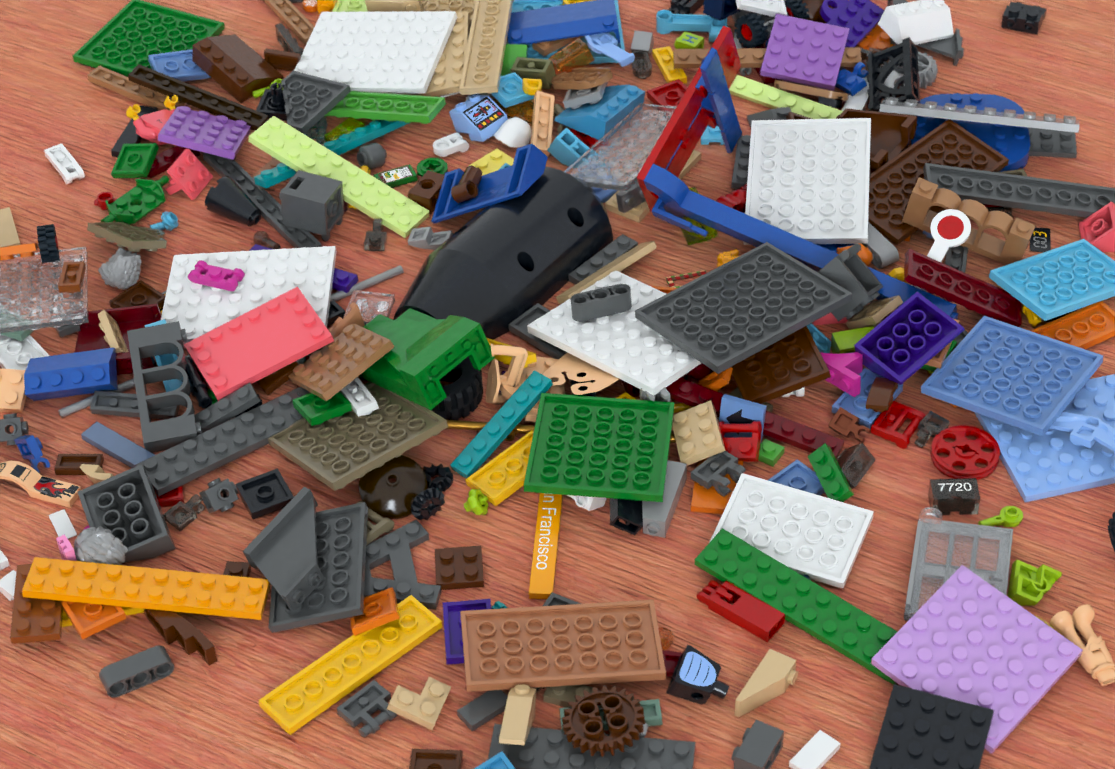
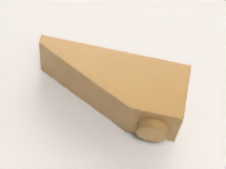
M365 0L368 12H422L421 0Z
M769 649L736 698L735 716L741 717L783 694L789 685H793L798 677V671H796L797 660Z
M524 684L511 687L507 697L499 743L525 745L535 718L536 688H530Z

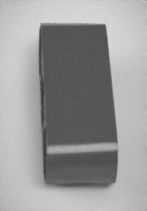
M616 284L577 293L570 298L572 319L579 322L626 312L632 307L631 288L627 284Z
M154 646L104 667L99 673V678L108 696L119 697L169 676L174 671V664L165 647Z

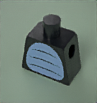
M687 645L679 656L666 693L702 705L706 703L711 694L724 699L729 685L717 680L721 670L718 663L692 646Z

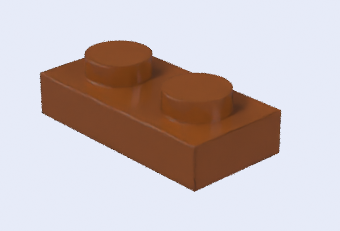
M85 261L64 262L58 283L59 293L81 291L86 270Z

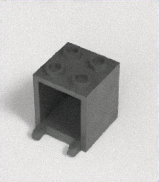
M298 170L290 178L288 184L281 189L279 199L281 200L283 225L320 234L324 241H328L333 227L343 222L342 181Z
M858 243L851 246L848 250L842 251L818 271L819 274L852 293L851 302L831 312L838 321L843 318L848 320L865 308L864 306L880 295L878 291L883 288V285L857 255L861 250V245Z

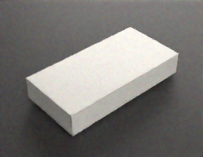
M819 730L789 761V767L791 769H821L840 749V742Z

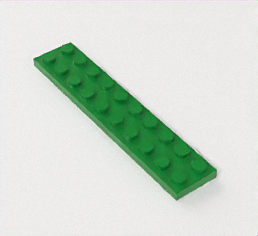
M723 528L694 559L695 566L722 582H730L785 614V620L889 683L896 684L894 680L871 664L872 658L897 633L896 630Z

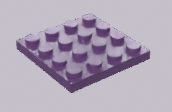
M776 14L760 75L834 91L849 28Z
M177 106L159 132L158 141L234 160L248 137L251 126L246 125L247 123L242 120L234 121L226 116H214L206 111H194L187 106Z

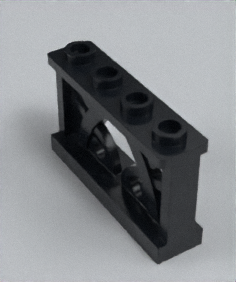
M910 37L903 39L902 43L874 54L872 52L868 53L866 64L869 70V75H867L869 83L867 92L870 103H868L869 111L879 112L881 100L883 98L887 99L890 96L899 97L898 102L914 99L918 100L920 104L918 49ZM893 70L899 74H904L896 82L894 88L883 84Z

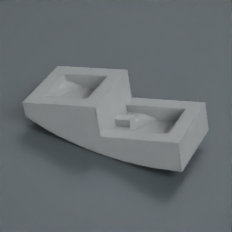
M431 226L412 229L407 242L410 246L435 250L451 237L453 232L450 230L433 233Z

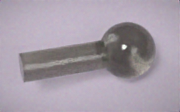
M258 231L254 234L253 241L255 244L265 245L271 249H280V245L269 239V235L265 231Z

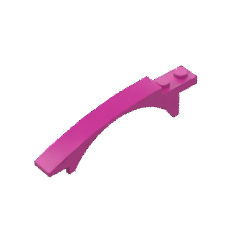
M820 352L831 375L830 378L825 380L853 397L859 395L861 376L858 374L862 372L863 354L859 352L842 354Z

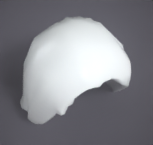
M513 117L507 119L494 136L508 147L520 148L530 143L532 129L526 121Z

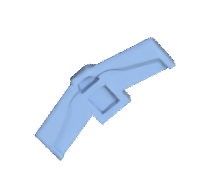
M609 32L584 36L588 41L587 46L595 53L607 55L617 61L622 67L634 62L635 55L617 47L618 41Z
M1063 411L1050 427V429L1071 432V442L1091 448L1097 441L1115 452V428L1100 418Z

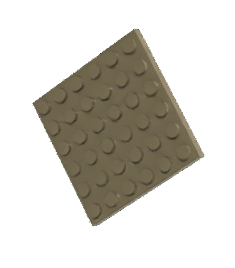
M368 382L364 386L375 398L379 409L372 411L369 415L358 417L352 409V411L344 413L340 417H334L314 426H311L305 418H302L288 428L269 437L268 441L270 446L336 491L344 488L355 479L364 477L371 470L383 466L387 461L401 456L405 451L420 445L426 439L438 435L442 430L448 428L446 419L433 411L372 382Z

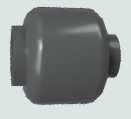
M378 143L361 146L357 153L358 164L360 166H367L370 170L382 167L387 157L386 150Z

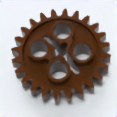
M603 685L602 691H598L596 687H593V693L583 690L584 696L575 695L576 703L569 701V709H564L562 722L567 741L572 742L574 749L580 747L581 753L589 749L591 756H594L597 751H600L601 757H604L606 751H609L613 756L617 748L624 752V745L632 747V739L639 740V733L644 731L643 706H640V700H634L633 693L626 696V689L617 692L616 686H613L610 691H607L606 685ZM598 705L602 706L610 736L605 735Z

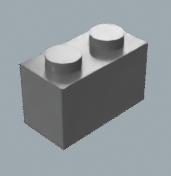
M755 720L753 726L746 729L741 746H736L731 759L734 761V769H770L783 747L784 731Z

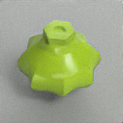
M471 489L468 493V499L464 503L465 510L467 512L472 511L476 515H486L489 506L487 503L488 497L482 494L480 489Z

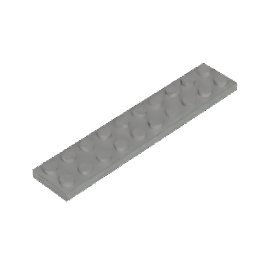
M887 97V99L883 100L879 112L1076 133H1079L1080 121L1076 120L1075 116H1064L1063 119L1056 118L1055 114L1045 113L1044 116H1036L1035 112L1024 111V114H1016V110L1004 109V112H996V108L991 107L977 110V106L972 105L957 108V104L952 103L938 106L937 102L933 101L919 104L918 100L914 99L898 102V98Z

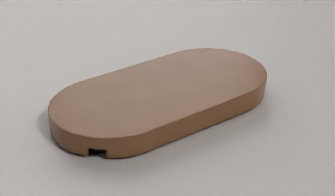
M607 67L574 68L572 72L567 73V71L557 74L552 78L551 83L553 89L584 90L608 82L613 78L611 69Z
M775 80L774 82L775 88L830 99H842V101H848L849 98L848 93Z

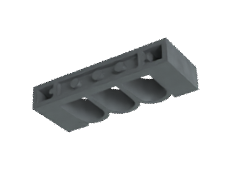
M177 321L127 331L145 449L151 453L164 451L190 438L198 437L202 433L201 423L195 420V411L189 397L191 386L185 371L187 360L184 354V342L188 341L186 330L181 329L180 323ZM163 354L178 355L177 360L169 365L143 369L142 358ZM171 379H178L183 382L176 390L147 396L146 384ZM175 405H182L187 408L185 413L179 417L151 422L150 410Z

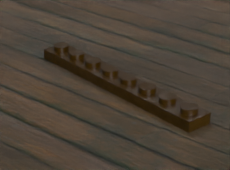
M139 64L128 75L129 81L171 98L173 95H176L179 101L216 116L222 115L230 120L245 121L246 125L251 126V129L254 131L269 120L266 114Z

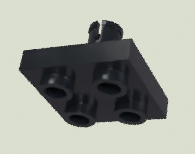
M273 83L270 89H265L256 111L268 115L269 119L275 116L280 120L287 121L283 86L279 83V88H277V83Z

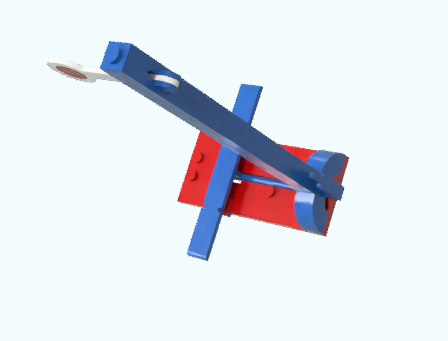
M723 26L636 178L653 216L703 237L707 236L708 231L692 225L691 222L683 219L684 216L755 247L768 242L818 272L839 254L693 192L678 178L707 126L711 128L719 127L726 151L729 154L732 153L738 139L742 135L729 92V87L741 68V63L731 28ZM948 209L941 211L933 218L930 230L935 242L927 256L942 262L949 248L960 246L969 238L971 223L963 212ZM868 267L883 285V288L878 291L880 295L876 298L877 300L899 295L904 303L916 292H919L951 318H958L959 313H957L956 304L928 293L920 287L907 284Z

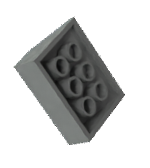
M142 464L78 491L89 527L98 528L102 526L104 529H110L112 535L119 538L123 545L128 548V552L125 554V562L155 558L176 549L151 480Z

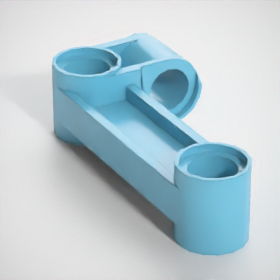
M660 10L656 14V31L660 34H669L672 31L709 32V42H714L722 27H728L727 18L720 21L709 15L672 14L669 10Z

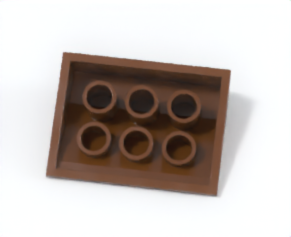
M235 34L206 37L192 45V61L240 103L253 97L252 91L269 87L274 80L283 79L284 77Z

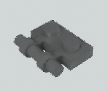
M375 680L337 707V714L353 728L361 722L364 724L359 729V733L363 738L370 733H376L387 720L391 721L397 716L396 713L387 709L389 705L387 702L391 700V693ZM377 710L381 711L375 718L370 716Z

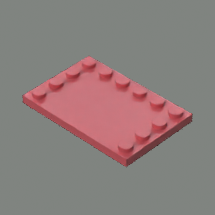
M296 287L184 344V347L219 401L246 384H252L334 342V339L300 289Z

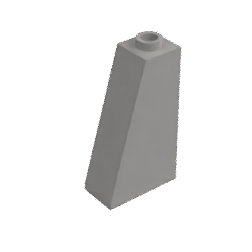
M668 460L663 502L642 501L644 534L666 537L687 480V464Z

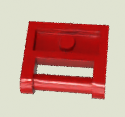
M893 401L890 408L881 412L871 426L870 433L892 441L899 448L905 449L909 445L910 438L919 425H923L927 418L923 412ZM907 418L911 419L912 421L903 434L899 433L898 430Z
M718 421L725 450L737 457L738 461L758 462L762 432L761 422L724 424L723 421ZM752 432V437L724 438L725 433Z

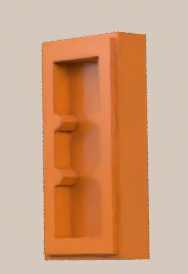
M730 367L719 374L712 372L698 380L696 384L718 392L722 387L729 384L733 368Z

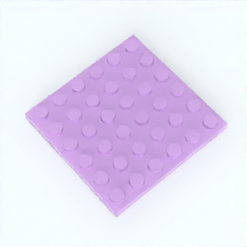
M961 565L872 658L871 664L900 686L993 709L994 715L985 749L992 754L1081 656L1083 650L971 570Z

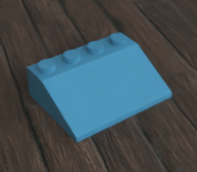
M633 85L606 86L603 97L598 103H585L577 109L567 108L556 116L554 121L604 142L643 111L645 91Z

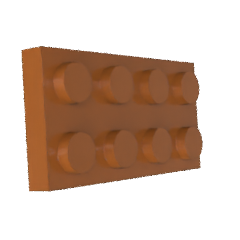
M32 564L17 565L10 634L12 644L61 640L62 601L23 597L22 589Z

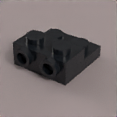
M1010 2V5H1007L1004 11L1001 28L1037 35L1047 9L1039 6L1025 5L1020 2Z

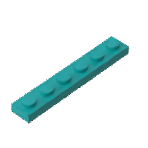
M534 370L450 464L452 470L465 478L475 473L540 400L541 393H546L553 385L552 380Z

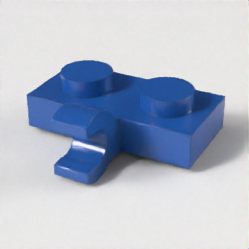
M858 62L853 72L844 68L840 70L835 87L851 96L857 94L867 86L863 78L869 72L866 70L861 71L866 65Z
M24 435L14 439L23 459H28L31 467L38 471V473L40 472L37 467L39 462H42L45 468L50 467L49 461L41 457L43 456L41 451L43 446L37 437Z

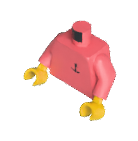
M173 95L171 100L169 96L166 97L164 105L170 111L164 109L138 116L141 111L140 106L134 104L133 107L130 106L126 111V115L134 119L133 124L136 128V134L152 143H157L158 146L168 144L158 141V134L175 111L178 97Z

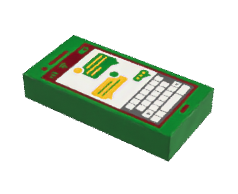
M410 164L374 174L376 179L391 188L417 181V175Z

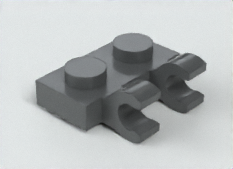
M724 451L709 457L691 471V479L707 489L714 486L720 495L726 496L731 492V489L726 487L730 484V480L724 476L728 473L732 480L737 483L741 474L746 469L742 465H738L737 457Z

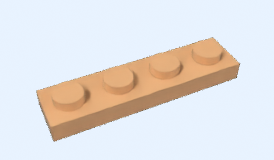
M536 91L534 95L530 144L532 143L546 156H549L550 153L547 149L550 147L552 140L555 96Z

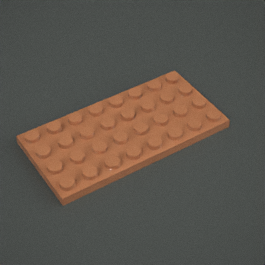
M654 600L460 611L467 692L506 690L520 684L528 685L530 688L666 680Z

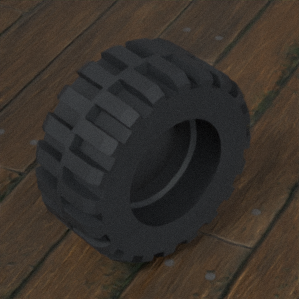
M469 357L439 380L453 383L442 386L447 397L431 411L446 420L458 421L461 417L464 419L469 416L470 411L473 412L478 407L483 394L482 371L473 368Z

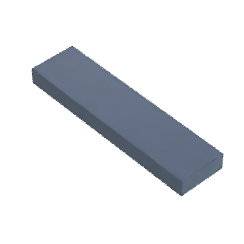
M95 422L81 434L82 440L131 468L136 467L135 464L155 455L99 422Z

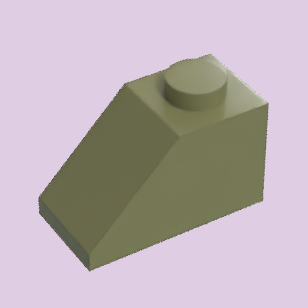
M517 57L511 68V72H515L522 80L523 78L541 79L542 89H550L552 78L556 76L552 60Z

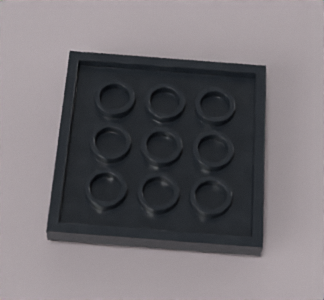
M894 684L869 769H979L994 710Z

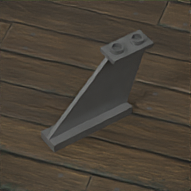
M303 487L243 550L250 566L260 570L292 612L325 579L318 567L315 509L318 504L311 490Z

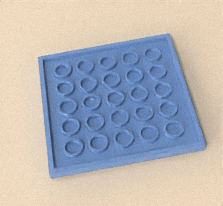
M983 316L947 356L941 369L937 368L922 384L921 393L1043 437L1103 363V355Z

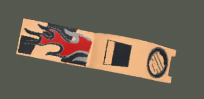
M10 460L0 463V479L17 483L28 492L30 497L69 508L73 506L79 497L78 491L81 490V486L42 476L31 466L20 461Z

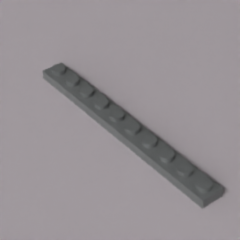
M203 153L204 160L221 177H231L261 210L260 215L294 248L322 247V244L309 231L283 225L281 205L263 187L256 185L254 179L235 160Z

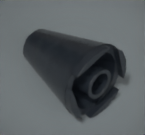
M224 176L218 179L217 182L219 184L216 188L212 186L206 196L205 206L208 207L206 209L247 226L256 225L261 219V210L231 177Z

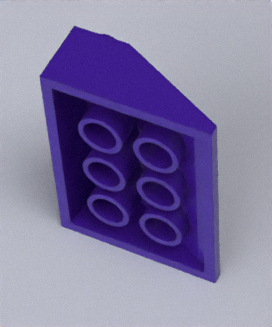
M916 292L859 340L854 347L855 352L863 354V365L873 373L901 385L965 329L923 295Z

